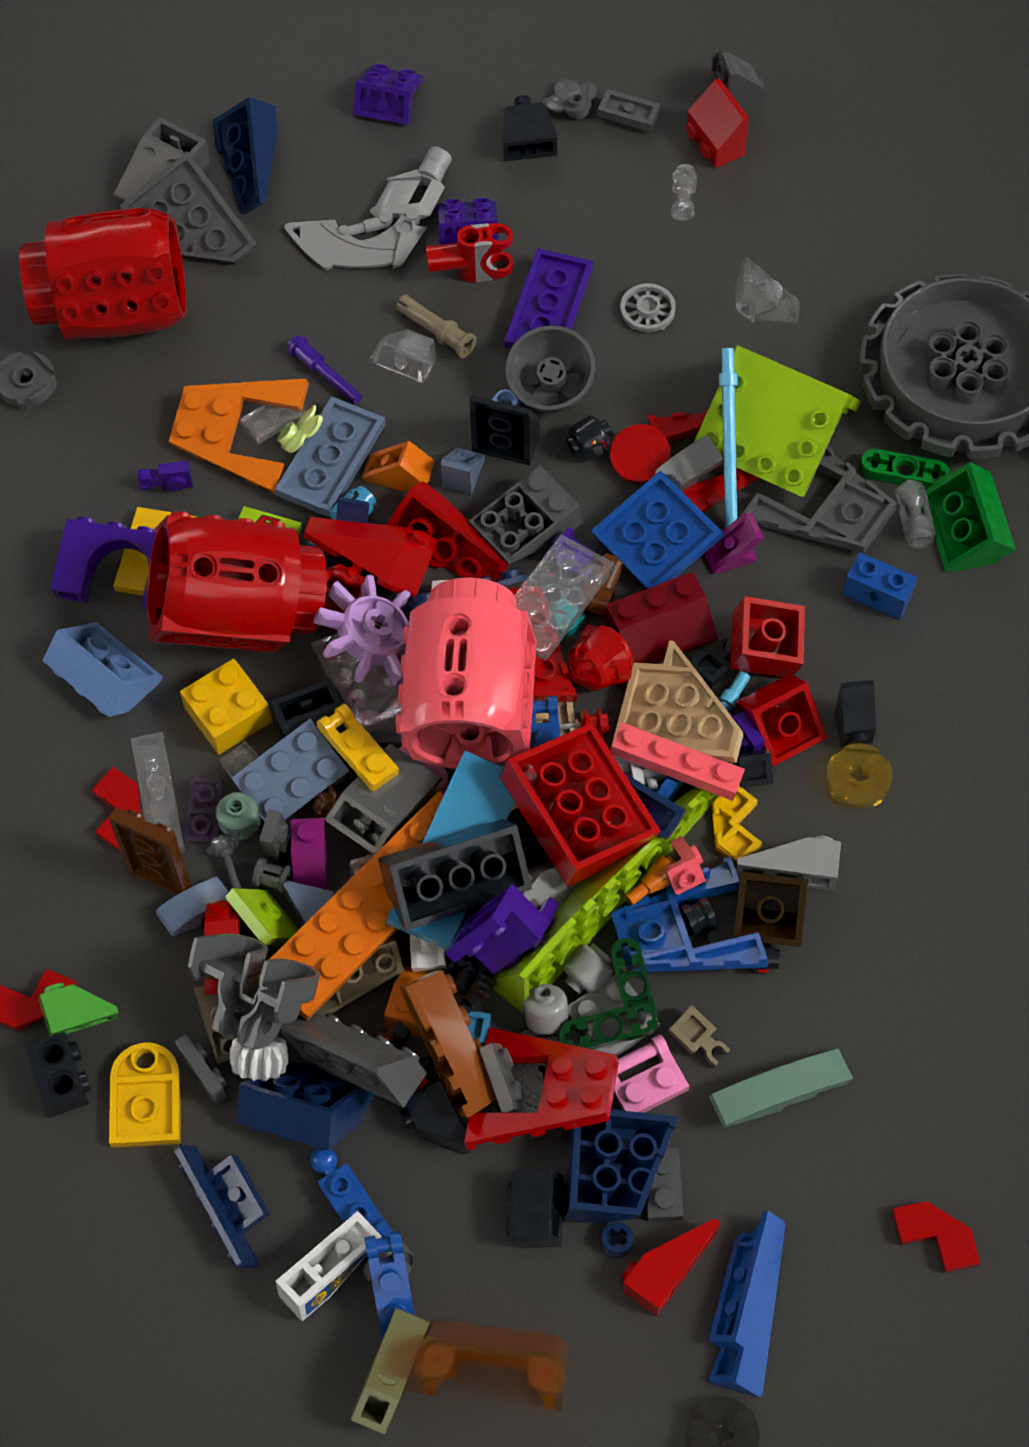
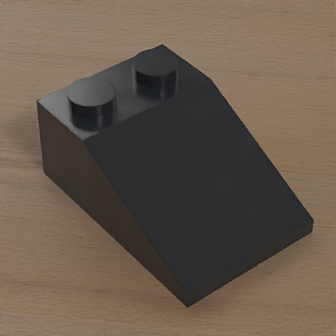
M471 395L469 403L472 451L530 465L540 438V419L531 409Z

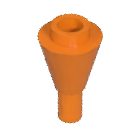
M660 854L640 880V883L624 895L628 903L633 906L648 893L652 894L670 886L665 868L675 863L676 860L671 856L666 858Z

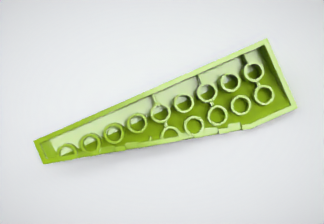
M694 787L674 802L687 812L669 840L654 837L596 875L581 882L557 909L553 916L555 923L543 934L546 937L545 941L535 951L530 952L527 949L523 952L520 961L508 970L504 967L500 970V973L493 976V980L497 982V985L494 986V991L524 1014L523 1001L529 996V990L541 984L552 985L564 972V963L580 945H588L611 919V913L620 909L627 901L624 895L640 883V880L660 854L666 857L673 850L670 842L680 836L684 837L711 807L712 802L718 795Z

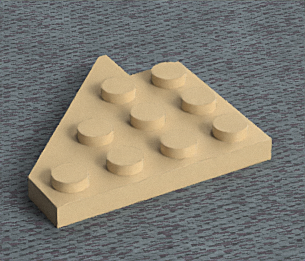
M669 641L663 664L634 663L613 742L621 722L725 762L737 763L743 738L741 728L674 641Z

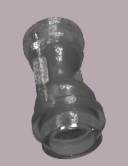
M915 480L905 481L895 490L904 537L910 547L915 549L925 548L934 542L936 534L926 488L921 482ZM922 507L924 508L925 515L921 512Z

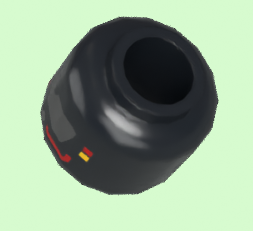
M590 415L570 426L568 430L569 436L566 437V441L577 459L581 457L585 461H590L609 450L611 446L609 438L613 436V433L606 420L600 422L595 416Z

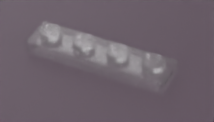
M163 732L131 738L145 821L154 825L161 823L171 828L175 832L180 851L183 853L185 852V846Z

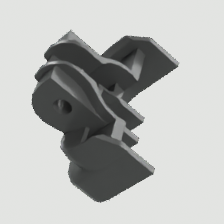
M225 933L194 937L187 967L194 981L219 980L217 990L219 1002L212 1029L219 1032L223 1037L233 1038L237 1036V1042L242 1047L251 1050L267 1047L278 1035L282 1024L292 1023L297 1019L302 1003L313 1000L320 972L312 966L288 959L265 960L268 952L266 944L244 935ZM261 973L259 988L256 994L253 995L249 991L250 977Z

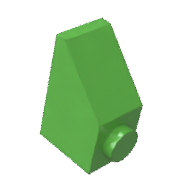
M64 983L48 986L44 989L45 993L40 994L38 1001L49 1036L64 1031L67 1035L115 1020L119 1013L117 1006L73 984L66 987Z

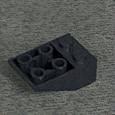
M331 678L270 701L273 717L282 738L286 737L308 719H311L317 727L316 722L324 716L330 717L335 713V709L342 705ZM342 724L336 728L340 734L347 730ZM331 745L349 769V772L331 784L336 788L354 781L358 775Z

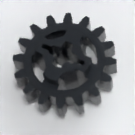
M465 955L456 963L446 957L447 967L437 969L443 970L445 975L450 974L457 988V993L453 995L458 1007L463 1005L467 1013L471 1012L472 1005L478 1008L481 1007L483 996L486 998L491 996L488 991L489 987L497 985V982L493 980V976L500 973L498 971L496 974H493L475 955L470 958Z

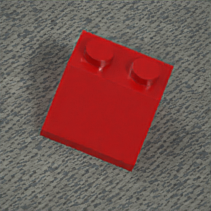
M720 78L712 82L688 110V119L685 125L686 132L689 138L695 140L699 145L703 157L706 160L709 159L715 168L745 155L749 117Z
M788 674L735 702L739 713L745 711L764 738V749H769L771 752L772 767L827 739L808 683L792 674Z

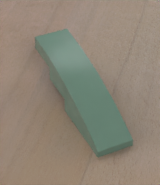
M839 1048L748 1078L712 1093L709 1098L724 1128L781 1112L785 1106L813 1099L819 1092L847 1085L853 1077Z

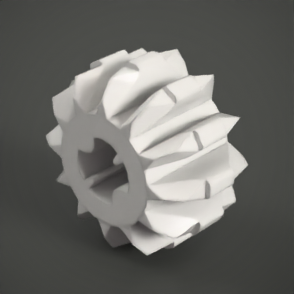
M278 1035L267 1047L257 1050L242 1047L237 1042V1038L232 1040L230 1064L232 1072L240 1075L241 1078H251L253 1081L257 1079L267 1081L268 1078H279L281 1074L286 1072L289 1057L286 1040L279 1038Z

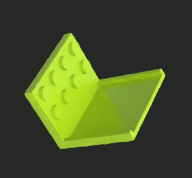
M737 345L734 351V373H737L738 386H735L736 467L794 494L805 497L842 413L847 414L849 409L857 412L862 401L846 392ZM718 387L694 442L709 435L724 459L722 387Z

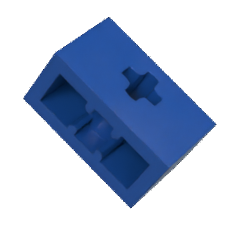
M859 552L846 577L843 595L900 620L913 596L918 577Z

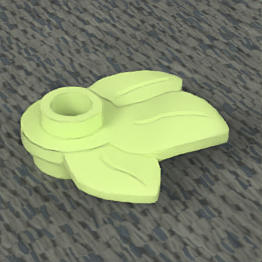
M315 405L311 406L300 417L297 424L289 422L282 429L277 441L281 443L283 450L289 453L297 451L304 444L305 438L313 436L319 430L323 417L321 415L314 416L316 411Z

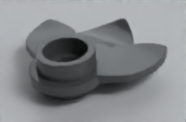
M562 79L554 85L555 94L542 99L541 102L551 112L565 111L570 118L581 119L589 114L592 106L591 100L596 96L597 89L591 82L579 86L574 80Z

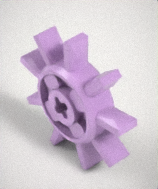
M367 575L361 584L362 597L355 599L338 581L335 582L327 595L342 609L343 613L320 607L313 618L314 624L337 629L339 638L329 642L323 655L329 658L347 650L349 654L359 660L358 666L355 669V681L361 683L371 670V665H383L393 686H399L403 681V674L398 658L405 655L406 645L404 644L403 632L404 626L409 625V621L402 612V609L406 605L411 593L405 589L395 597L393 602L378 597L374 576Z

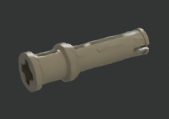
M407 294L399 298L406 305H401L397 302L396 310L436 335L439 344L442 346L448 345L456 351V355L460 358L467 357L473 351L477 342V337L473 333H465L458 328V324L455 321L443 320Z

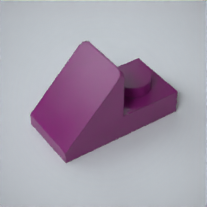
M747 512L743 513L722 531L723 537L704 553L712 572L715 574L755 562L757 558L753 548L761 543L764 537L754 515Z

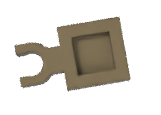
M693 1005L667 1031L691 1055L698 1048L702 1050L705 1060L713 1068L719 1062L712 1056V1049L717 1048L724 1055L731 1050L723 1042L716 1041L711 1037L717 1028Z

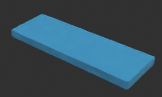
M464 751L422 844L500 819L507 820L515 801L500 778L504 767ZM392 907L386 924L448 950L465 912L405 931L394 907Z

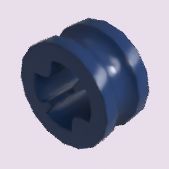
M614 1222L604 1228L601 1245L607 1255L620 1258L627 1255L632 1249L633 1234L627 1225ZM611 1233L615 1236H618L620 1233L624 1234L623 1243L626 1244L624 1246L616 1244L614 1247L611 1246V1237L609 1235Z

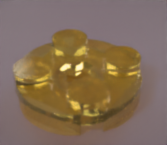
M862 743L849 744L843 747L842 751L836 755L834 754L829 761L826 772V781L832 798L839 803L856 808L879 805L889 792L893 779V770L888 759L886 762L878 749ZM856 770H862L863 775L868 776V779L856 781L851 775L855 774Z

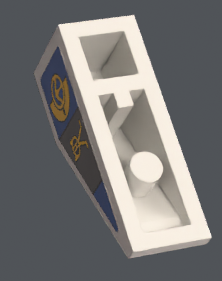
M357 1211L275 1281L279 1297L301 1321H304L333 1295L367 1256L364 1237L375 1235L377 1239L381 1238V1235Z

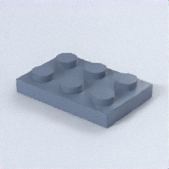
M308 719L231 778L243 793L250 795L256 801L259 815L265 822L268 809L281 812L285 820L316 797L318 793H321L349 772V769L312 720Z

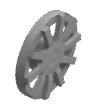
M645 283L630 288L624 294L621 300L620 311L622 319L632 330L636 329L650 334V332L663 331L675 317L676 303L672 294L664 287ZM641 291H646V295H643L641 297H639L637 293ZM650 291H654L660 294L657 297H655L653 295H650ZM632 296L637 301V304L627 301ZM665 297L668 303L660 304V300ZM625 307L632 308V309H636V310L627 313L626 310H625ZM671 307L670 314L660 311V309ZM638 315L635 321L630 318ZM659 315L666 319L661 322L657 316ZM645 319L646 325L640 324V322ZM653 319L656 324L650 325V320Z

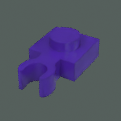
M189 461L158 464V469L138 470V482H140L141 490H149L157 486H162L163 491H180L184 488H193Z

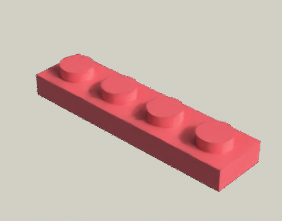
M621 722L610 750L612 755L732 801L745 770L739 766Z

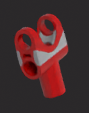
M500 223L464 226L457 233V243L425 246L428 272L458 269L460 278L468 283L504 278L513 270V258L509 253L502 250L512 245L513 232L507 225ZM496 233H504L508 238L503 241H497L492 236ZM503 260L508 263V266L498 269L493 264Z

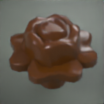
M332 785L328 789L323 790L322 793H318L316 800L313 802L315 814L318 815V818H324V820L339 798V792L335 791V787Z

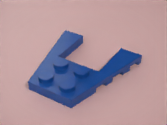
M731 856L723 859V864L711 870L708 867L702 869L706 881L679 895L675 894L670 885L665 887V892L652 898H649V895H647L633 906L628 904L611 913L617 940L631 938L639 943L647 972L768 967V958L759 933L692 948L678 905L696 901L704 896L708 898L739 890L740 880ZM628 946L623 947L622 956L627 966V972L630 970L641 971V966L636 969L633 968L631 955L636 954V951H630Z

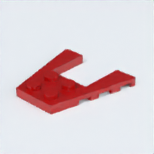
M709 409L704 410L705 413L686 415V412L672 413V416L658 418L655 415H649L648 423L650 426L659 429L667 437L668 443L698 434ZM736 467L737 492L759 479V477ZM724 475L696 483L682 492L702 512H705L725 500Z
M495 1028L488 1029L485 1045L490 1043L502 1044L503 1048L508 1049L513 1064L547 1063L538 1113H476L470 1116L464 1140L467 1150H474L477 1144L491 1141L494 1142V1145L511 1142V1137L529 1133L531 1137L545 1135L546 1130L563 1126L564 1130L609 1121L619 1061L615 1054Z

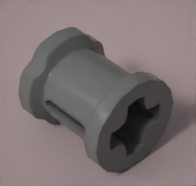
M259 858L254 868L252 886H267L277 889L279 894L285 895L283 884L292 880V866L286 865L284 868L267 863V860L264 858Z

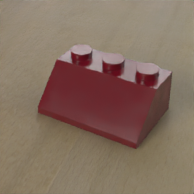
M693 572L606 605L605 624L607 627H611L618 632L626 641L633 655V663L658 664L664 662L669 641H674L684 654L715 642L718 639L707 598Z

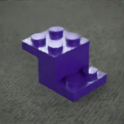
M511 884L466 919L445 954L454 963L465 955L469 958L475 955L493 974H496L504 967L509 970L520 961L523 952L527 949L533 952L545 941L546 937L543 934L555 923L553 916L559 905L550 896L535 907Z

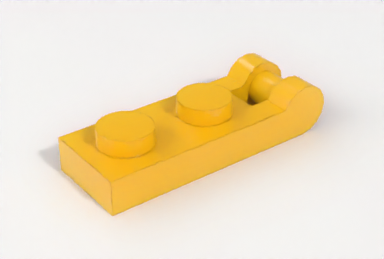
M346 704L337 707L335 713L330 717L324 716L316 722L323 736L372 792L399 775L398 766L355 719L352 711ZM342 724L347 730L340 734L336 728Z

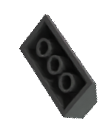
M316 1012L308 1021L299 1014L294 1022L282 1024L279 1031L301 1060L403 1108L427 1074L418 1063L419 1056L406 1047H402L399 1050L387 1039L379 1035L372 1038L359 1026L351 1024L348 1027L330 1013L321 1015Z

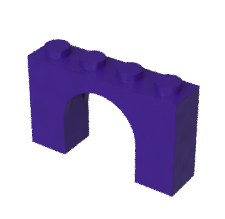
M83 516L77 517V520L67 518L50 590L59 599L87 603L95 569L99 562L109 553L120 549L136 550L145 555L150 564L155 530L145 526H139L137 530L126 528L124 524L114 521L107 522V525L99 524L94 519ZM147 578L146 587H145L144 596H143V600H142V604H141V605L144 607V609H145L146 612L148 613V610H147V587H148V578Z

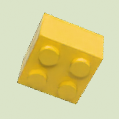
M234 658L180 691L185 710L218 755L273 722L268 702Z

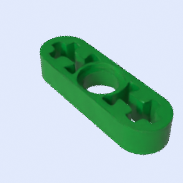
M880 449L866 451L862 456L860 471L867 479L926 490L950 475L949 467L942 461ZM872 461L878 462L877 468L871 467ZM888 463L892 464L891 471H887ZM900 465H907L912 468L913 473L901 475L896 468ZM919 469H923L921 477H918ZM932 472L938 473V479H932Z

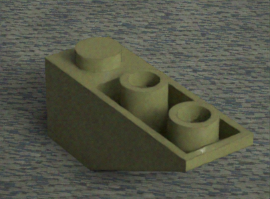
M395 1308L353 1407L351 1421L382 1434L386 1433L426 1333L429 1321Z

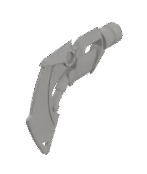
M430 147L418 170L415 169L388 177L386 179L388 183L376 206L370 210L373 218L363 220V222L351 226L342 225L338 227L336 220L290 222L285 224V231L294 243L323 270H329L333 267L366 269L393 265V269L404 263L427 228L420 226V220L431 215L445 188L441 181L452 161L451 155L440 147ZM417 186H428L420 202L408 204ZM300 229V237L293 230ZM379 229L386 230L366 240L360 241L352 237L363 232L369 233Z

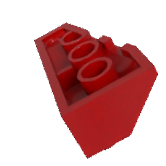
M424 481L410 488L386 524L408 527L415 531H424L430 537L437 539L429 565L456 572L458 576L463 578L490 576V580L501 578L500 572L505 571L510 565L444 496Z
M310 517L303 534V538L332 556H344L353 563L352 567L361 573L365 569L378 577L376 583L398 594L406 589L411 593L410 599H413L412 596L417 595L437 541V539L430 537L424 531H415L408 527Z

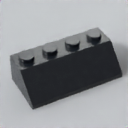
M505 819L378 858L385 890L405 931L483 906L511 884L521 893L532 890L518 827L516 824Z

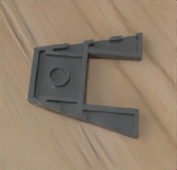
M827 446L817 470L839 482L811 519L759 492L743 511V513L753 514L760 527L864 554L896 511L897 503L869 479L865 481L856 473V468L849 462L845 464L834 454V450Z

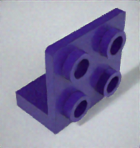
M384 64L370 66L356 81L353 115L408 125L411 118L413 93L423 83L424 76L416 74V71L411 69L396 71L389 69V66Z
M476 198L473 202L448 199L444 203L438 204L440 245L457 243V233L464 226L498 223L496 201H490L489 198ZM496 233L492 237L498 241V233Z

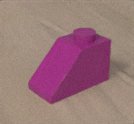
M324 818L291 819L293 882L328 890L327 830Z

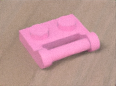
M661 1034L651 1038V1043L618 1059L619 1066L614 1096L623 1111L645 1113L689 1091L690 1086ZM656 1055L659 1057L661 1063L623 1082L620 1081L618 1074Z

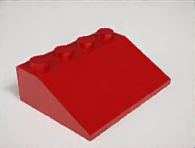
M593 723L509 758L500 776L567 888L596 875L661 832Z

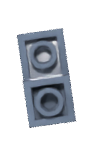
M214 877L174 896L156 909V915L170 935L175 936L201 927L203 917H205L206 903L226 900L225 896L229 892L220 879Z

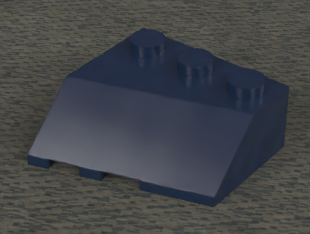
M611 1109L610 1119L607 1122L569 1129L564 1220L601 1224L639 1218L680 1116Z

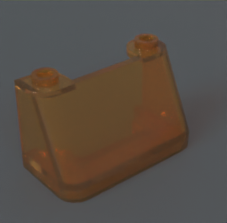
M437 1321L427 1329L416 1356L414 1370L418 1394L436 1396L437 1389L442 1382L448 1379L456 1380L458 1363L463 1362L528 1371V1389L536 1390L541 1395L544 1410L562 1412L568 1364V1346L560 1336L453 1321Z

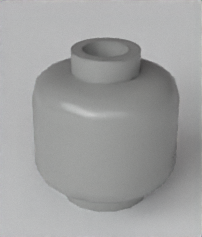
M594 943L590 947L585 944L580 945L563 965V969L568 975L565 982L579 994L583 990L592 994L596 993L613 974V969L610 965L612 959Z
M541 984L529 990V996L523 1001L524 1018L528 1028L541 1035H551L560 1031L561 1027L568 1022L569 1016L568 1002L564 991L551 984Z

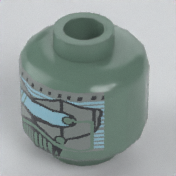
M243 792L230 793L225 795L216 807L217 822L221 832L226 837L233 840H245L257 832L260 825L259 809L256 801L250 795Z

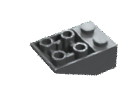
M159 117L142 136L114 192V197L124 202L187 151L204 171L211 163L207 141Z
M541 465L469 520V523L508 564L550 546L557 534H563L568 527L574 530L583 523L580 505Z
M391 743L384 749V752L398 766L399 775L373 792L358 776L342 792L325 818V821L374 855L427 803L443 779L416 760H411L410 756Z

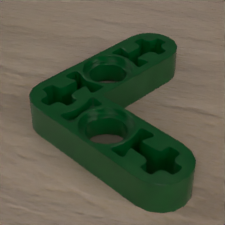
M621 938L613 944L611 949V958L623 1007L566 1022L560 1030V1040L562 1043L574 1045L572 1040H567V1036L572 1034L571 1029L577 1028L580 1033L588 1032L590 1030L587 1024L593 1023V1031L598 1040L591 1042V1035L580 1037V1044L574 1046L593 1050L647 1037L657 1029L658 1015L643 953L639 943L634 939ZM628 946L630 951H636V954L631 955L633 968L636 969L641 966V971L630 970L621 975L620 971H627L625 960L621 957L618 958V955L623 952V947ZM632 978L641 979L644 982L643 992L637 996H631L626 993L625 985L628 980ZM639 1012H644L647 1017L652 1016V1020L647 1021L646 1028H641L638 1023L628 1025L631 1032L625 1034V1025L620 1016L627 1015L628 1022L638 1019ZM606 1019H613L619 1024L618 1032L612 1037H605L600 1033L599 1027Z

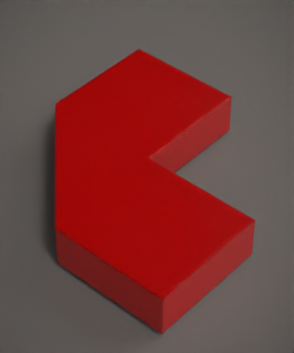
M112 767L92 789L93 795L113 809L115 807L124 811L131 809L141 814L138 783L115 767ZM108 817L95 831L96 835L121 853Z
M46 969L31 998L0 985V1024L19 1031L29 1027V1024L43 1020V1014L38 1001L40 994L45 993L44 989L57 983H64L65 987L72 984L78 987L77 981Z
M928 1201L892 1209L900 1245L935 1239L944 1273L978 1267L981 1262L972 1230L965 1224Z

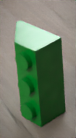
M969 462L921 492L945 571L953 572L992 565L1016 550L990 471Z

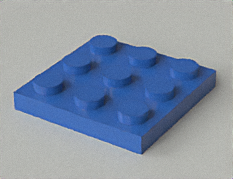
M661 470L591 530L592 535L612 555L623 562V567L645 589L678 577L723 537L722 531Z

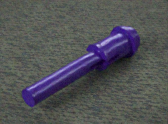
M296 335L291 338L287 344V349L292 357L300 359L311 371H318L354 404H358L361 401L362 395L324 362L325 357L308 344L306 337Z

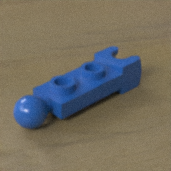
M315 1149L310 1156V1165L315 1172L326 1176L317 1183L342 1224L358 1211L381 1235V1238L390 1236L391 1228L373 1204L348 1163L337 1169V1155L332 1149L329 1151Z

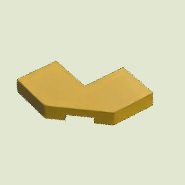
M740 786L733 801L718 795L711 804L715 850L725 858L731 856L735 866H737L738 858L754 854L762 847V842L739 824L754 809L758 802L755 797Z

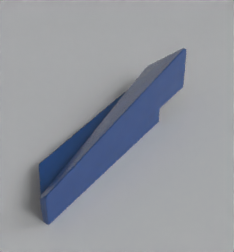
M769 1211L761 1213L760 1224L751 1233L743 1231L734 1239L708 1340L713 1345L721 1347L708 1382L756 1397H761L763 1394L786 1226L783 1220Z

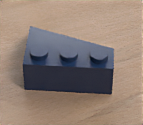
M288 1062L286 1072L281 1074L279 1078H268L267 1081L262 1079L253 1081V1079L248 1078L239 1084L236 1123L249 1126L253 1131H266L279 1135L281 1139L286 1141H298L308 1144L316 1150L329 1151L362 1124L374 1094L328 1072H317V1068L313 1065Z

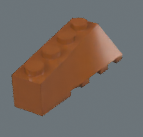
M435 970L400 986L399 988L426 1050L434 1061L435 1071L446 1090L456 1114L468 1118L495 1101L497 1097L488 1072L481 1060L482 1055L479 1048L482 1045L477 1037L473 1039L467 1027L471 1024V1021L464 1006L458 1007L453 995L457 993V988L450 974L445 975L443 970Z

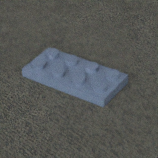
M332 396L320 414L323 417V422L319 430L313 436L305 439L304 444L298 450L275 488L276 496L331 518L330 510L338 503L339 498L344 496L386 425L385 417Z

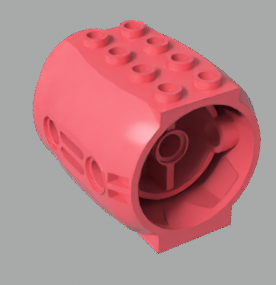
M456 578L436 585L428 597V602L413 609L410 613L409 625L404 626L403 637L406 652L401 657L403 684H399L398 688L399 703L402 704L401 714L396 715V732L402 735V746L407 748L411 760H423L436 766L456 769L464 751H468L499 766L503 765L509 758L530 750L537 642L528 611L517 609L516 598L508 588L490 580ZM470 735H478L474 740H466Z

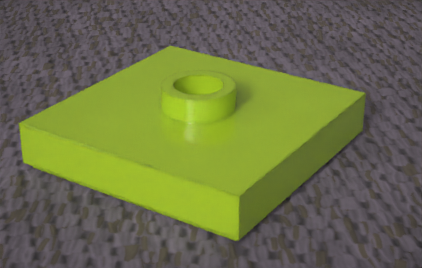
M232 888L225 896L226 900L259 941L266 944V946H283L299 930L268 890Z

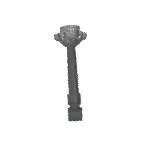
M229 835L218 836L211 841L212 845L207 849V853L223 859L231 889H242L231 859L234 850L239 846V841L231 839ZM242 920L243 928L248 927L246 923Z

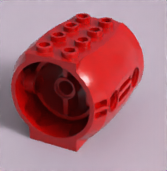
M130 208L48 221L44 241L24 243L20 247L21 283L29 317L34 325L59 323L61 333L66 340L114 338L151 333L171 328L186 317V273L176 220L172 219V216L155 208Z
M171 512V515H167L158 524L154 532L147 587V610L150 624L149 642L275 653L290 643L291 633H314L319 625L313 623V618L320 607L324 608L326 597L327 568L323 551L317 547L300 545L296 529L287 528L285 523L273 521L259 524L254 523V520L248 518L225 520L218 515H204L203 518L190 517L188 512Z

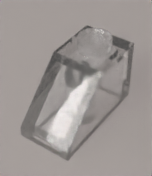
M408 329L389 334L381 338L369 360L371 363L423 383L436 362L435 340Z

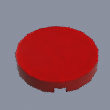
M635 424L624 428L616 435L610 449V461L614 472L622 480L628 483H637V485H644L656 475L655 471L671 458V448L667 437L659 429L646 424Z

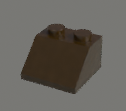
M741 872L734 938L759 933L762 943L801 947L809 880Z

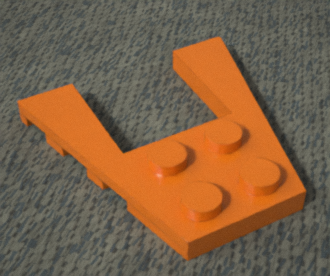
M307 379L184 386L169 443L183 452L202 461L206 460L218 466L219 469L228 473L231 472L244 478L245 481L255 486H261L276 495L275 488L286 470L284 463L230 453L243 403L247 401L302 412L309 383Z

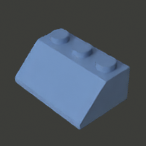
M97 622L57 630L42 660L52 669L55 675L65 679L74 687V690L79 695L86 697L96 706L100 713L109 717L129 712L163 678L162 675Z

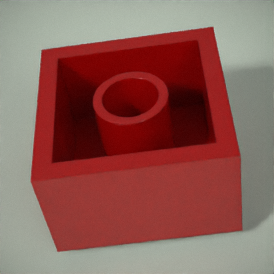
M744 596L732 612L730 669L781 678L788 674L795 675L804 664L805 606Z

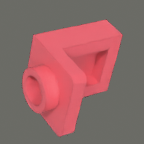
M682 836L670 842L678 861L665 868L667 877L676 895L706 881L700 867L703 859L695 845L689 847Z

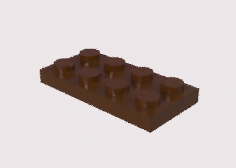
M115 807L109 816V821L128 872L175 895L191 888L192 885L175 832L164 824L157 823V825L145 821V818L134 810L128 809L124 811Z

